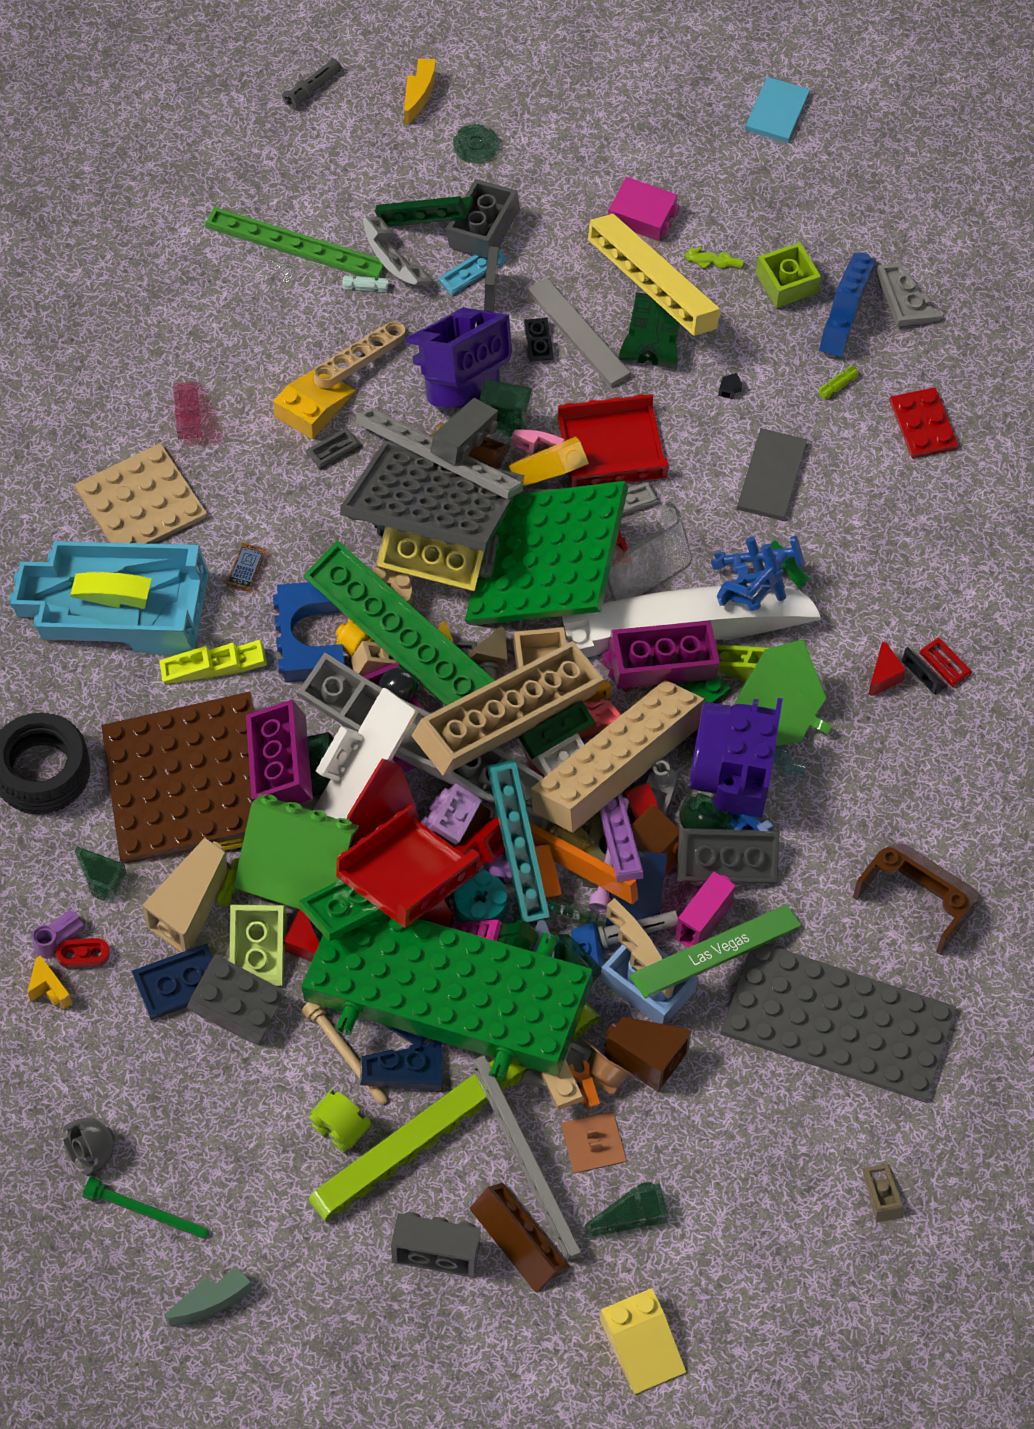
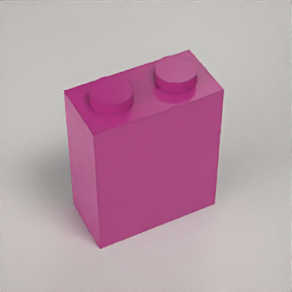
M626 177L608 210V215L614 214L633 232L659 241L662 234L667 235L671 222H669L671 217L676 218L678 214V195Z
M713 871L678 917L676 941L689 948L709 938L732 907L736 885L727 876L719 875Z

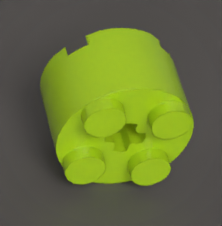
M333 1089L328 1091L312 1109L308 1117L313 1123L311 1127L322 1137L327 1133L333 1140V1146L342 1153L350 1150L372 1125L367 1116L362 1120L359 1116L360 1109L351 1100L338 1091L335 1093Z

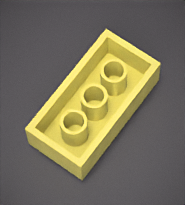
M385 526L375 567L474 591L484 551H474L465 546L451 545L442 540L427 539L418 534L399 532L394 528Z

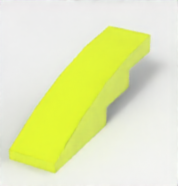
M261 640L238 647L234 643H230L211 650L207 646H203L159 660L164 684L236 674L267 665L264 644Z

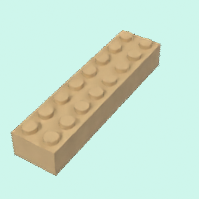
M572 641L422 718L411 736L439 772L445 775L549 720L581 700L584 701L592 697L604 679Z
M664 680L531 788L533 812L573 833L654 766L657 761H660L698 729L702 705L705 703L704 698Z

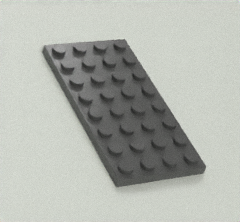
M765 944L748 953L720 1034L926 1103L956 1006Z

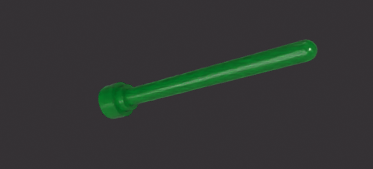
M90 1177L84 1188L82 1197L91 1201L95 1199L98 1201L101 1199L203 1239L207 1238L210 1234L209 1230L203 1226L106 1189V1185L102 1184V1181Z

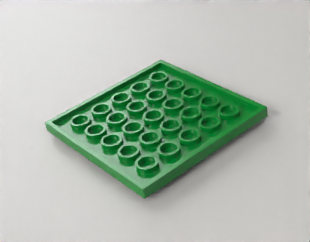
M620 481L517 494L495 532L499 539L491 578H481L478 575L475 590L471 592L465 622L469 625H481L601 612L629 487L626 482Z

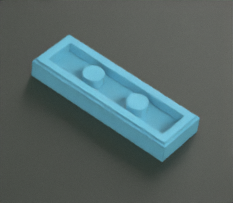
M498 249L499 267L507 262V257ZM474 255L440 276L438 282L453 296L486 275L488 258Z

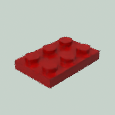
M936 387L890 396L889 402L911 459L958 448L957 440Z

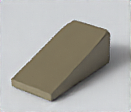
M889 1164L862 1168L876 1223L903 1218L904 1207ZM885 1171L883 1173L886 1176L885 1179L872 1181L870 1173Z

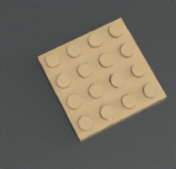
M161 443L74 484L76 492L109 543L154 544L207 518L205 509Z

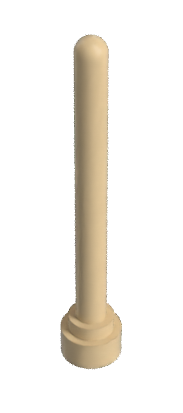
M308 1002L302 1008L303 1014L308 1020L318 1023L360 1079V1061L325 1016V1007ZM365 1086L378 1104L384 1105L387 1102V1097L380 1087Z

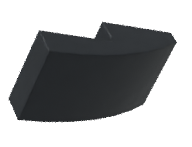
M548 318L524 319L529 361L553 360Z

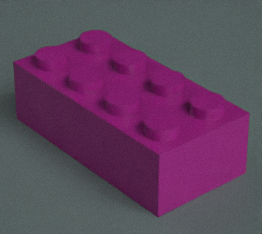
M711 620L611 630L608 646L617 689L659 685L664 680L671 683L710 680L717 677L720 662Z
M292 699L247 714L246 725L252 801L260 794L273 795L277 800L286 803L295 802L301 804L313 800L306 715Z

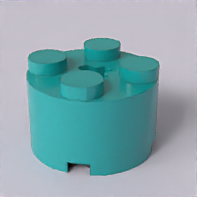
M479 871L478 874L455 890L454 911L458 922L500 920L503 922L507 910V892L505 886L497 877L491 875L488 871Z

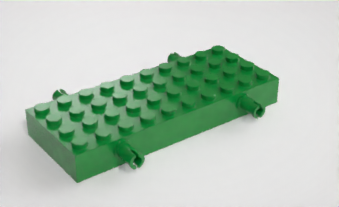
M384 913L331 941L323 935L301 988L304 1001L342 1012L335 1027V1030L343 1034L344 1029L346 1030L345 1035L352 1034L357 1017L493 1057L495 1060L488 1075L491 1077L494 1075L495 1079L499 1076L498 1081L503 1082L506 1079L511 1063L559 1076L593 985L591 968L551 957L558 942V938L551 934L550 939H547L549 933H543L537 951L532 952L422 919H417L404 928Z

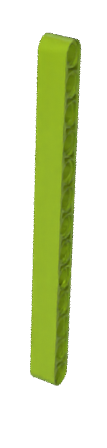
M587 1001L573 1036L574 1041L586 1033V1029L592 1024L597 1025L601 1019L600 1015ZM494 1060L488 1063L490 1068H492ZM511 1063L505 1081H498L499 1076L496 1079L502 1093H504L503 1090L509 1085L512 1087L521 1081L524 1073L532 1069ZM473 1074L316 1189L310 1195L308 1201L325 1222L331 1221L330 1217L346 1210L357 1197L362 1198L375 1188L374 1185L380 1180L384 1182L397 1172L395 1169L402 1164L404 1166L418 1156V1152L424 1148L427 1150L440 1140L439 1137L444 1133L449 1134L461 1125L460 1122L466 1117L470 1118L483 1109L481 1106L488 1102V1099L476 1074Z

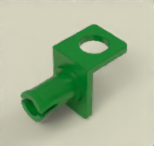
M776 540L770 543L772 550L782 549ZM795 557L786 558L782 566L783 572L785 571L797 588H800L810 577L806 575L801 567L798 568Z

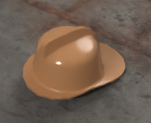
M583 1040L593 1050L589 1061V1073L596 1087L609 1094H615L628 1077L636 1078L627 1070L609 1061L591 1044Z

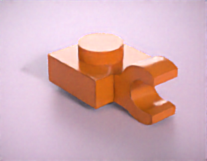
M584 1060L581 1062L583 1067L582 1073H577L574 1070L573 1064L569 1065L574 1079L579 1081V1090L583 1096V1101L579 1103L584 1104L586 1109L597 1107L600 1102L593 1079L590 1077L589 1064Z

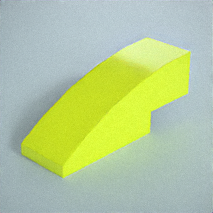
M110 572L76 573L70 597L119 608L120 604L145 609L152 578Z

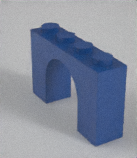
M309 582L278 584V594L273 595L274 610L279 609V616H274L275 630L281 631V637H276L277 653L282 652L283 659H278L279 674H284L285 682L306 681L324 652L344 664L343 644L308 646L299 642L292 634L294 626L301 619L310 615L339 613V610Z

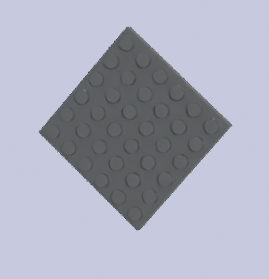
M384 441L342 503L340 515L346 516L351 520L370 522L375 526L394 528L399 532L418 534L427 539L442 540L451 545L465 546L474 551H485L516 495L506 499L399 444ZM494 468L522 483L524 481V475Z

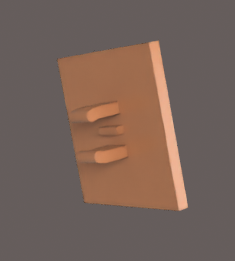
M613 1112L560 1123L573 1173L627 1162Z

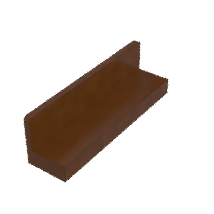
M504 1183L487 1187L470 1207V1211L535 1292H539L551 1278L562 1275L570 1268V1265Z

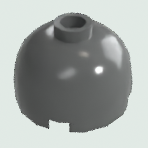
M81 1118L65 1125L63 1132L67 1131L68 1137L63 1139L64 1146L72 1162L75 1163L77 1157L84 1167L85 1171L81 1173L84 1175L91 1174L108 1163L113 1155V1142L115 1141L114 1133L109 1127H106L104 1123L95 1118ZM91 1156L93 1159L92 1161L83 1160L84 1158Z

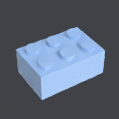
M622 945L602 966L600 981L653 1022L667 1024L694 994L698 978L695 976L675 985L673 995L669 999L661 992L645 999L630 978L633 972L637 971L630 965L632 952ZM655 946L659 954L661 955L662 959L669 957L666 953H664L657 946Z

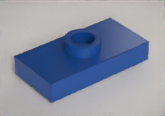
M591 922L572 929L571 936L575 964L591 968L592 976L601 974L603 959L598 924Z

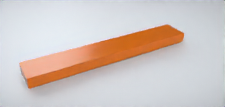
M529 822L534 847L549 844L553 861L631 904L638 900L636 880L617 882L612 866Z

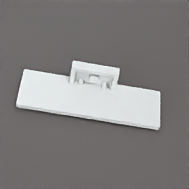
M383 688L358 732L341 726L316 769V772L321 776L331 780L314 810L323 811L327 816L336 819H347L348 813L382 758L388 761L392 760L416 718L418 711L390 690Z

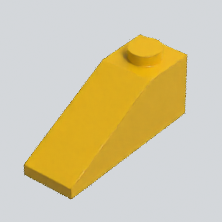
M574 437L508 466L511 472L524 475L523 486L568 473L589 463L580 441Z

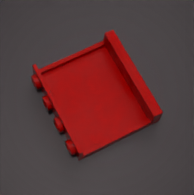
M639 394L633 397H615L608 400H590L583 403L558 405L557 420L561 438L566 441L576 437L580 441L589 463L568 472L571 488L620 481L630 483L667 478L668 462L667 458L663 456L653 410V394Z
M412 804L403 811H398L393 818L385 824L379 825L367 837L361 838L352 848L343 851L336 860V877L404 928L478 874L480 866V854L474 849L464 855L413 818L414 806Z

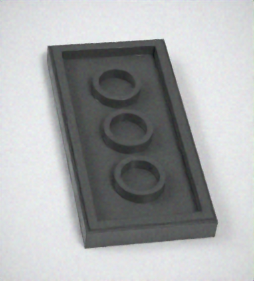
M760 428L737 510L781 521L785 520L807 439Z
M679 828L677 881L706 882L714 871L719 875L727 876L733 883H777L780 831Z

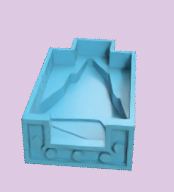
M54 541L52 551L48 552V562L20 561L19 570L14 575L15 589L10 594V606L13 607L17 617L34 618V627L38 630L42 639L123 642L131 646L134 652L171 656L196 648L209 570L199 545ZM110 572L152 578L145 609L120 604L119 608L70 597L76 573Z

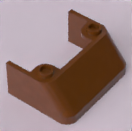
M896 843L880 850L857 880L853 898L859 899L880 870L886 873L899 871L943 900L944 910L954 917L941 935L936 951L941 955L977 907L979 901L978 892L904 843Z

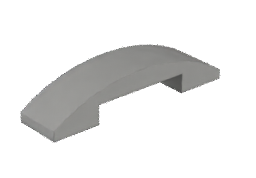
M365 217L363 225L366 236L381 263L393 275L407 283L431 285L433 281L421 266L408 265L390 243L389 239L393 232L380 217Z

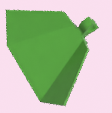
M803 639L765 649L733 704L752 705L753 699H759V707L775 709L777 699L783 698L775 746L801 743L809 726L823 734H828L832 727L829 723L815 717L817 711L826 700V696Z

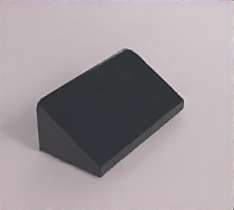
M909 647L905 648L902 662L933 694L939 693L948 686L914 650Z

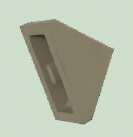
M500 626L467 654L477 665L484 662H493L501 667L508 660L505 629L503 626Z

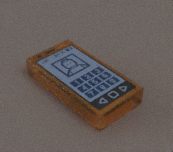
M242 543L227 580V587L251 593L266 555V549Z

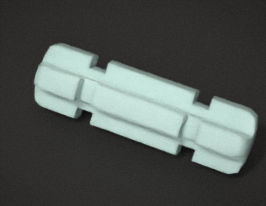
M345 275L342 280V287L347 290L356 288V290L374 291L375 289H378V292L388 291L389 282L386 278L375 280L374 277L356 276V278H353V276Z

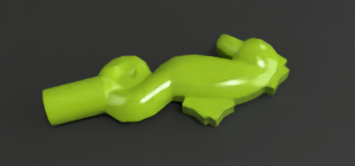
M701 247L690 248L684 256L688 262L698 264L702 269H706L712 263L719 268L730 266L742 269L744 265V260L733 258L727 252H721L718 256L713 252L700 253L702 251Z

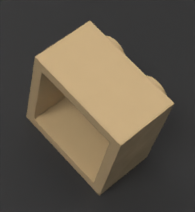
M564 627L514 632L513 648L516 670L566 645Z

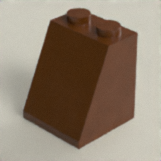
M622 1017L617 1024L612 1023L605 1034L607 1037L604 1044L606 1048L605 1057L659 1092L688 1053L692 1031L687 1028Z

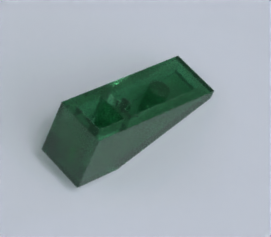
M645 1182L639 1184L637 1188L631 1189L585 1224V1238L666 1223L668 1213L661 1184Z

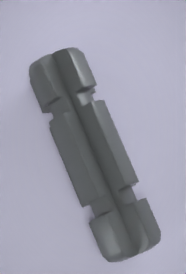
M494 534L484 551L478 574L481 578H491L499 539L496 534Z

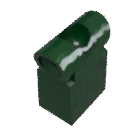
M636 292L629 333L622 344L619 360L645 363V361L650 360L652 365L677 369L676 342L680 323L648 294Z

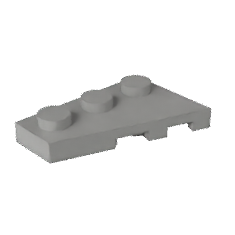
M900 263L878 265L876 273L896 326L941 321L943 316L938 310H933L929 305L930 300L926 295H921L915 287V281Z

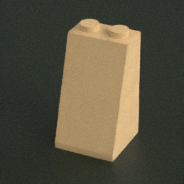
M204 838L142 905L146 927L180 952L193 948L227 874L225 850L217 842L211 843Z

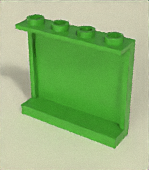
M260 794L251 805L233 888L300 909L299 900L340 880L336 877V860L343 851L351 848L353 835L359 826L352 824L350 820L345 818L336 819L327 816L325 812L320 810L311 811L302 808L298 803H286L277 800L273 795Z

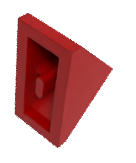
M885 642L881 643L868 695L871 696L904 680L906 669Z
M299 910L284 939L285 952L312 962L319 943L309 918L302 910Z

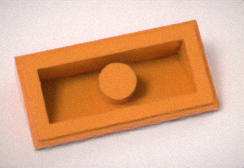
M549 844L535 846L546 901H551L562 895Z

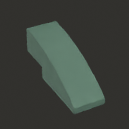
M234 1267L215 1285L207 1277L165 1314L166 1323L169 1326L188 1324L221 1312L252 1291L251 1281L237 1267Z

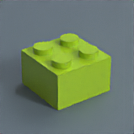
M801 242L758 256L756 275L776 308L818 294L821 275Z

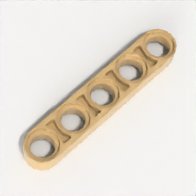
M389 322L323 362L314 370L313 380L315 385L320 388H330L395 348L404 341L405 326L400 322ZM398 331L400 335L393 336L388 332ZM374 341L381 342L383 345L377 347L372 345L371 343ZM362 352L366 356L357 357L354 355V353ZM345 363L348 367L339 368L336 364ZM328 374L330 378L322 379L319 375Z

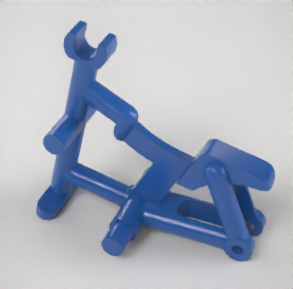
M797 536L790 537L791 548L772 550L770 544H765L761 547L762 551H759L755 537H749L745 540L749 552L726 555L725 552H716L714 554L715 559H711L714 570H719L726 565L733 564V571L738 574L736 580L725 581L717 594L719 606H725L728 601L747 606L750 611L758 610L761 607L760 603L771 590L775 592L778 601L786 599L785 586L781 576L783 574L782 566L786 558L795 557L798 568L805 566ZM746 562H752L755 573L749 574ZM756 594L753 599L747 598Z

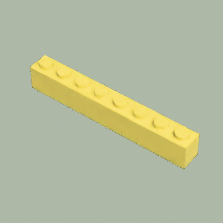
M610 214L590 220L588 240L693 336L718 328L720 308L617 216Z

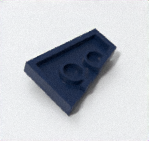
M432 1040V1043L419 1045L418 1043L409 1045V1048L394 1051L391 1049L362 1056L360 1060V1085L441 1091L442 1042Z

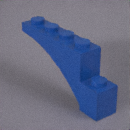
M866 253L853 254L836 289L830 316L824 327L819 351L842 357L863 294L876 263V259Z

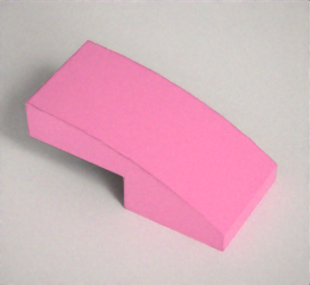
M514 430L512 434V446L531 455L535 454L537 449L543 451L564 442L563 438L535 430Z

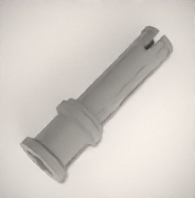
M676 910L636 921L649 934L677 926L678 917ZM616 925L605 928L598 926L604 949H607L608 945L620 943L618 941L619 928Z

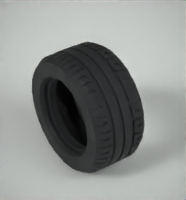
M40 712L17 717L0 729V797L8 805L25 813L47 814L69 806L70 803H73L82 794L90 777V760L85 739L72 722L64 717L61 718L59 715ZM48 745L56 747L66 754L67 760L64 768L56 776L46 781L33 782L24 780L12 770L15 760L19 755L33 746Z

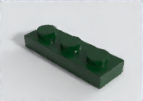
M581 700L521 735L519 740L532 760L592 725L595 721Z

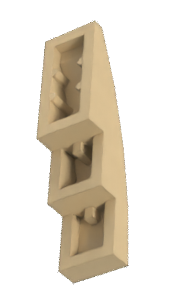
M615 898L608 903L606 917L619 928L618 941L632 952L630 965L634 969L640 970L662 960L652 940L635 918ZM674 986L661 991V993L669 999L673 995Z

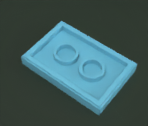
M767 77L746 123L745 130L788 143L808 98L810 89Z

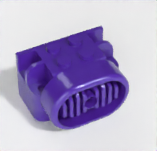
M465 307L405 338L406 343L418 345L419 353L412 358L413 363L421 366V374L425 378L427 401L439 408H461L473 398L480 401L497 391L501 384L499 368L508 363L512 355L509 315Z
M783 698L777 699L775 709L759 707V699H753L752 705L735 704L729 706L705 702L702 705L689 779L690 789L713 793V803L719 810L762 818L770 784Z

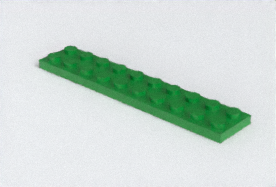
M338 540L303 575L307 582L399 665L410 671L416 680L445 706L495 681Z

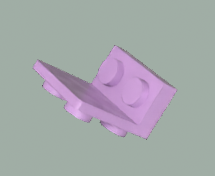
M455 783L449 790L445 788L439 797L436 796L429 806L432 812L428 818L425 816L421 823L432 832L435 831L456 845L460 842L482 799Z

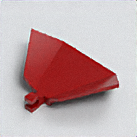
M383 758L380 760L347 815V819L352 824L359 826L353 835L351 847L356 845L361 838L367 837L374 832L379 825L385 824L393 818L398 811H403L411 804L414 806L413 818L421 823L402 766Z

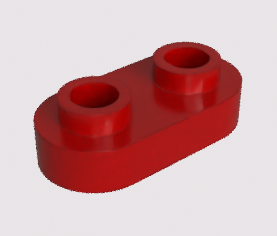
M100 938L65 940L57 946L56 957L58 963L65 968L98 967L104 965L109 960L110 950L107 942ZM95 951H100L101 955L99 957H93L92 953ZM68 953L75 954V956L71 959H67L65 957Z

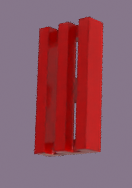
M939 637L919 652L952 688L972 674V671ZM938 646L942 650V652L962 671V673L959 674L951 666L950 662L944 656H942L934 647ZM929 651L943 664V666L929 653Z

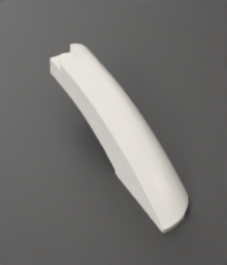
M710 586L620 599L603 603L601 612L562 616L568 643L573 641L586 658L604 654L609 650L611 630L711 620L714 639H723L725 641L821 620L817 607L808 596L788 586H785L784 589L786 599L778 601L775 592L771 590L760 603L761 607L755 611H750L747 606L728 601L725 606H719L717 594L721 586ZM756 594L747 598L753 599Z

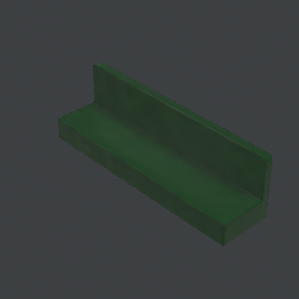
M461 196L379 204L376 205L374 212L388 227L465 220L468 217L473 199L472 197L461 198Z

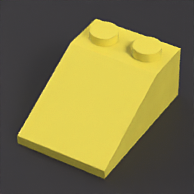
M652 1288L601 1309L600 1322L634 1395L686 1373L665 1314Z

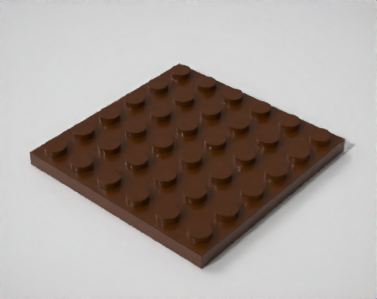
M250 691L101 725L119 858L122 864L194 849L204 838L211 843H220L245 836L253 802L251 799L246 715L255 712L253 697Z

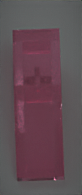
M197 381L173 383L178 440L202 438Z

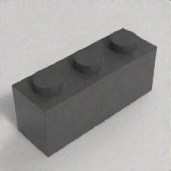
M473 398L433 434L430 453L455 466L460 460L466 459L470 451L476 446L479 447L489 434L492 435L496 431L498 426V410Z

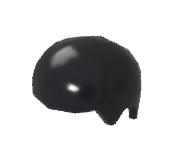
M399 667L387 670L380 678L378 684L379 687L390 690L408 703L412 701L419 690L415 676L407 669Z

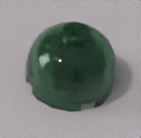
M689 793L679 810V820L683 828L727 829L733 820L730 812L726 815L722 810L715 807L712 797L702 793H698L696 797Z

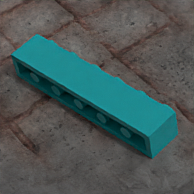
M511 760L489 765L487 769L520 920L530 922L550 917L517 764Z

